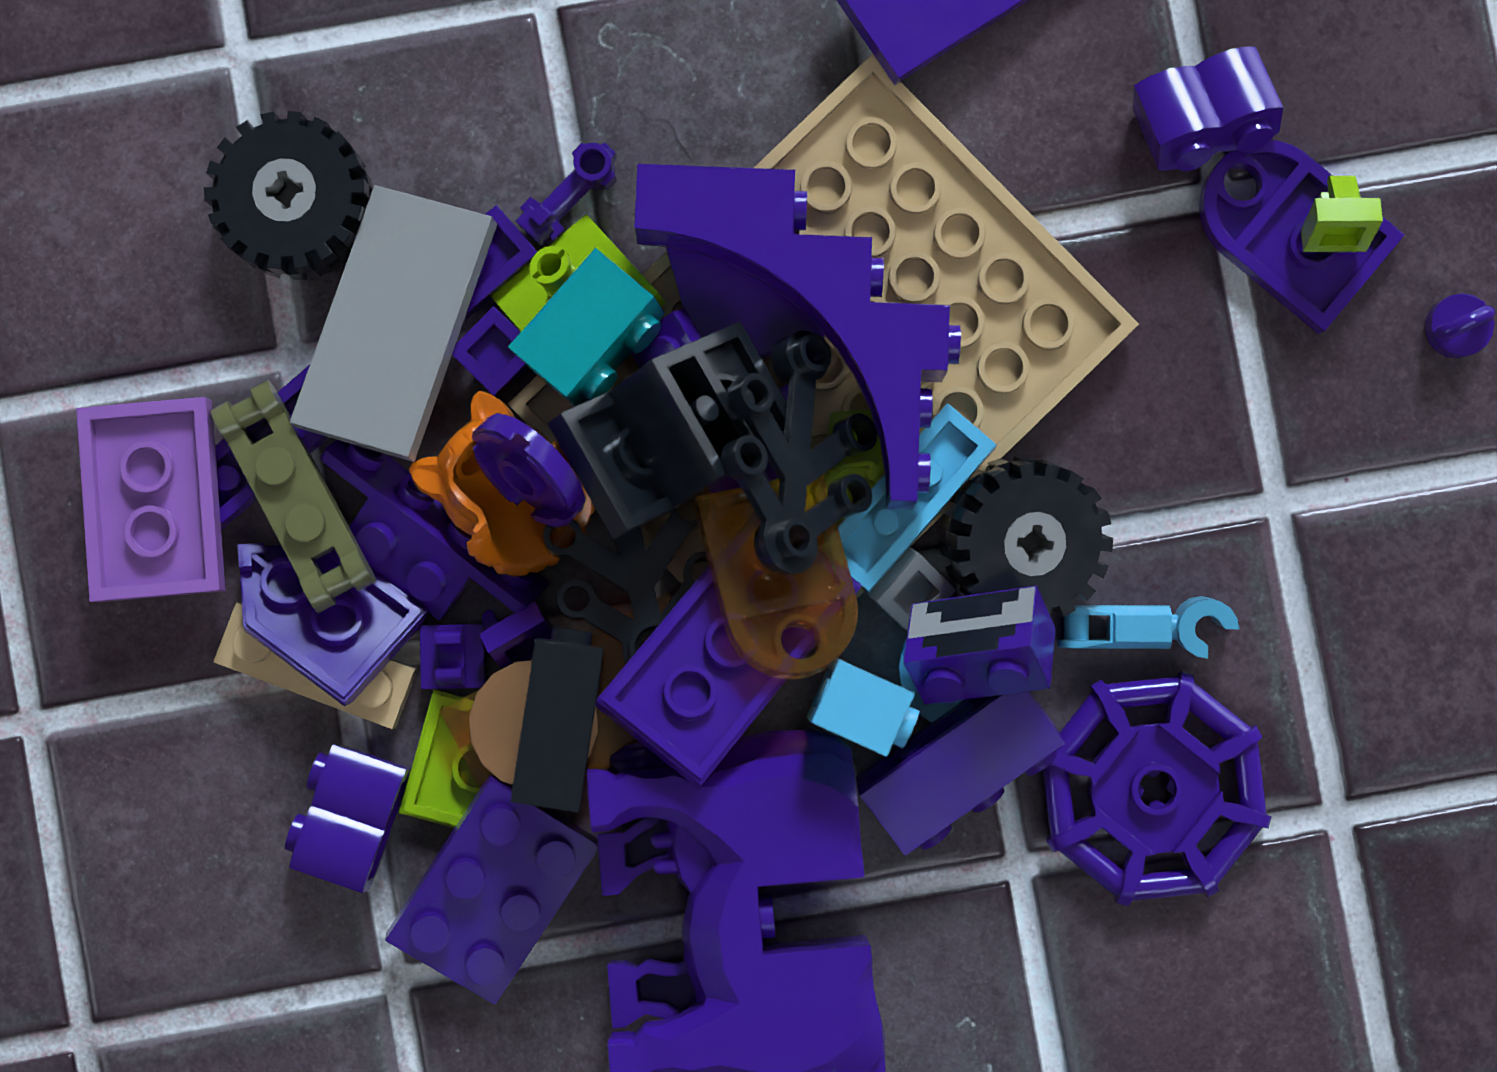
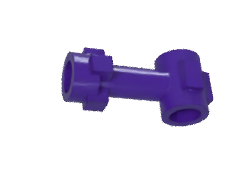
M605 142L603 144L581 143L572 152L575 169L541 204L530 196L520 207L523 213L515 222L540 247H543L550 239L555 241L565 232L559 221L590 189H605L608 191L617 181L614 166L617 155Z

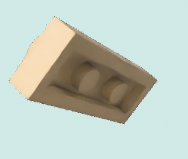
M237 602L213 661L219 665L390 729L397 727L418 671L417 668L391 659L352 703L344 707L246 633L243 627L242 603Z

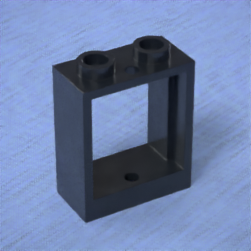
M552 627L550 639L541 637L535 639L511 803L579 812L605 648L591 645L593 632Z

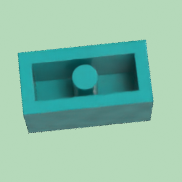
M595 247L508 348L528 368L576 407L608 393L618 376L615 370L632 351L637 354L650 345L661 328L659 320L665 313L651 293Z

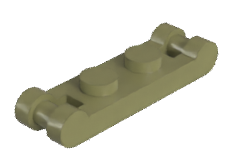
M266 380L250 389L252 396L233 406L227 401L210 410L292 564L307 599L315 611L320 613L336 604V596L353 587L359 592L376 583V578L297 428L290 423L291 417L272 383ZM266 418L273 433L253 443L246 428ZM336 550L340 557L341 565L322 574L316 560Z

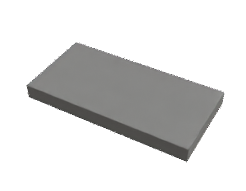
M374 185L290 419L292 425L302 430L415 462L497 227V223L492 216Z

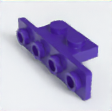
M336 440L328 445L320 456L323 463L368 497L349 528L369 566L427 609L439 621L451 611L472 579L513 612L524 610L530 603L541 597L548 588L549 581L539 573L529 572L525 576L510 577L507 574H497L493 566L488 567L485 564L476 562L474 556L468 555L466 542L472 539V535L465 533L455 526L441 502L422 493L415 486L410 472L389 455Z

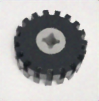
M274 111L260 114L263 124L253 127L246 120L235 127L242 136L234 143H231L225 137L217 147L224 154L220 164L210 160L206 174L213 179V187H204V201L213 209V213L207 215L213 228L221 233V240L230 250L252 267H257L267 275L280 278L281 274H285L293 280L307 279L306 273L315 271L320 276L332 272L330 263L338 258L345 264L351 252L349 248L355 241L369 202V193L373 190L372 179L366 173L364 168L366 165L345 137L339 131L336 133L327 122L317 117H314L313 121L307 120L302 112L288 111L287 119H280ZM286 181V188L282 191L281 195L274 196V194L279 193Z
M1014 456V461L1011 462L1001 458L988 462L990 470L986 473L976 470L968 480L970 487L965 492L959 490L950 500V502L957 505L953 515H942L940 527L948 531V540L939 541L941 555L950 559L951 565L945 567L950 579L960 584L961 588L959 590L965 596L1037 585L1049 613L1056 612L1063 617L1076 611L1071 600L1077 596L1088 601L1096 592L1095 589L1087 584L1093 574L1104 579L1109 565L1098 561L1100 551L1112 552L1113 538L1102 534V527L1112 524L1109 513L1095 504L1102 498L1093 487L1082 483L1083 477L1071 470L1041 459L1036 460L1027 456ZM1033 544H1038V545H1039V546L1036 545V546L1034 547V549H1032L1031 551L1028 552V554L1025 552V551H1026L1027 549H1029Z

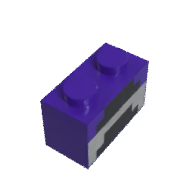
M1037 585L912 603L903 664L924 705L1050 689L1056 628Z

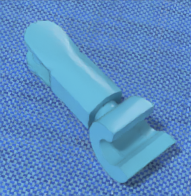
M1203 596L1189 598L1179 605L1174 614H1172L1169 605H1073L1076 611L1063 617V638L1057 639V647L1073 649H1170L1172 640H1176L1182 648L1191 654L1208 659V645L1199 639L1195 633V626L1198 620L1204 616H1210L1217 626L1224 629H1239L1236 615L1230 607L1218 600ZM1089 615H1106V638H1089Z

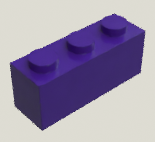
M1030 691L1014 695L1004 694L965 699L908 739L904 748L898 746L888 753L887 757L884 756L857 775L856 781L859 796L906 856L918 847L921 850H926L941 842L952 829L951 824L970 810L974 813H979L991 807L1004 794L1005 790L1003 787L1023 773L1026 776H1031L1045 769L1054 761L1057 756L1056 750L1063 746L1065 742L1054 723Z

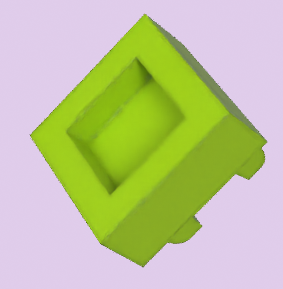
M1329 176L1327 179L1328 192H1321L1319 198H1315L1301 228L1303 252H1367L1383 222L1380 198H1361L1356 176Z

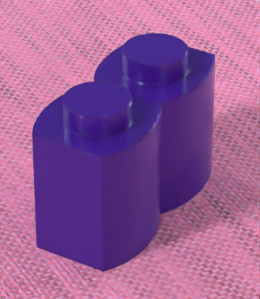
M1240 47L1224 51L1205 59L1196 66H1181L1164 70L1134 85L1133 111L1159 171L1173 169L1180 171L1194 170L1207 163L1212 155L1219 151H1254L1266 145L1274 135L1280 132L1283 105L1256 47Z
M333 744L328 755L320 752L312 765L306 786L307 789L315 791L311 807L307 816L300 813L296 815L286 838L285 850L293 852L289 868L360 893L370 890L383 857L391 828L402 803L411 768L342 744Z

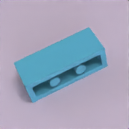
M832 659L806 717L813 724L887 757L892 744L904 748L915 726L919 711L909 707L915 693L842 660Z

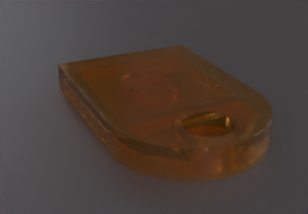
M821 475L807 486L805 511L827 497L824 475ZM780 481L768 482L778 497ZM741 487L696 496L693 505L728 639L738 655L754 669L769 676L783 679L805 678L828 668L840 657L850 643L858 620L857 597L837 523L835 522L817 536V555L810 568L795 575H783L764 567L756 556L754 534L761 521ZM791 627L806 629L815 639V654L806 659H797L790 656L782 647V632Z

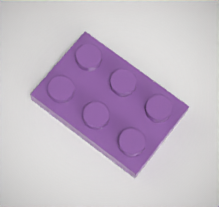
M197 397L76 408L90 602L99 603L226 591L214 424L210 412L212 410L211 399Z

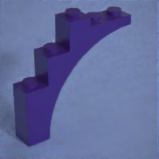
M637 164L634 225L637 244L679 249L704 255L736 267L770 286L791 301L814 322L841 355L856 379L870 410L880 442L885 472L886 509L912 510L917 503L918 493H929L931 475L930 454L919 453L920 428L931 427L933 393L932 389L921 388V382L942 383L948 371V364H959L961 327L960 325H949L950 305L870 302V297H882L884 259L872 258V237L793 234V230L806 231L807 191H795V170Z

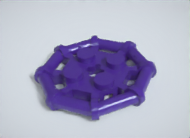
M1182 671L1178 673L1177 677L1105 684L1103 680H1100L1090 686V695L1059 732L1065 744L1056 750L1057 756L1054 761L1043 769L1050 837L1046 839V842L1051 851H1060L1112 893L1115 903L1127 907L1132 901L1202 893L1209 898L1218 893L1220 881L1263 827L1269 829L1272 816L1267 815L1258 745V741L1263 736L1256 725L1248 726L1194 682V675ZM1167 703L1165 723L1130 726L1122 709ZM1188 712L1193 713L1224 739L1211 749L1206 747L1182 727ZM1104 718L1115 732L1112 738L1092 763L1074 756ZM1234 758L1239 804L1224 802L1223 792L1219 788V763ZM1161 771L1164 772L1169 778L1164 786L1167 792L1171 794L1168 801L1163 804L1154 799L1148 805H1145L1140 798L1144 792V789L1139 784L1144 775L1156 777ZM1069 772L1075 775L1088 776L1089 786L1087 794L1091 803L1092 815L1074 821ZM1220 815L1234 821L1205 858L1196 846ZM1101 828L1129 850L1121 868L1085 839ZM1181 852L1187 869L1143 874L1145 857L1156 855V853Z

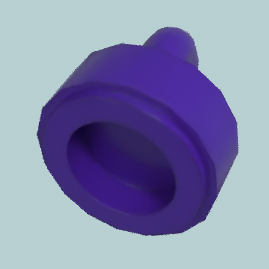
M1459 293L1448 296L1435 304L1426 317L1425 332L1427 340L1435 351L1445 357L1459 359L1476 354L1487 346L1493 336L1495 309L1492 306L1486 305L1484 301L1474 295Z

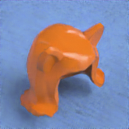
M478 391L471 401V421L449 439L438 456L421 458L413 462L409 472L415 486L422 493L441 502L455 526L465 533L472 535V539L466 542L468 555L474 556L476 562L485 564L488 567L493 566L499 575L507 574L510 577H520L527 575L529 572L536 574L543 571L547 566H555L560 558L551 555L544 546L543 531L546 525L535 521L530 515L536 508L528 504L524 499L518 505L512 501L509 502L487 479L476 462L473 447L478 442L472 440L473 431L491 415L500 413L514 417L512 411L504 402L491 394ZM528 425L552 444L571 466L558 441L551 443L542 431ZM582 486L586 501L583 510L573 520L579 524L582 533L586 535V526L592 520L591 515L594 513L595 507ZM558 527L552 531L550 540L556 547L567 548L575 541V534L568 527Z

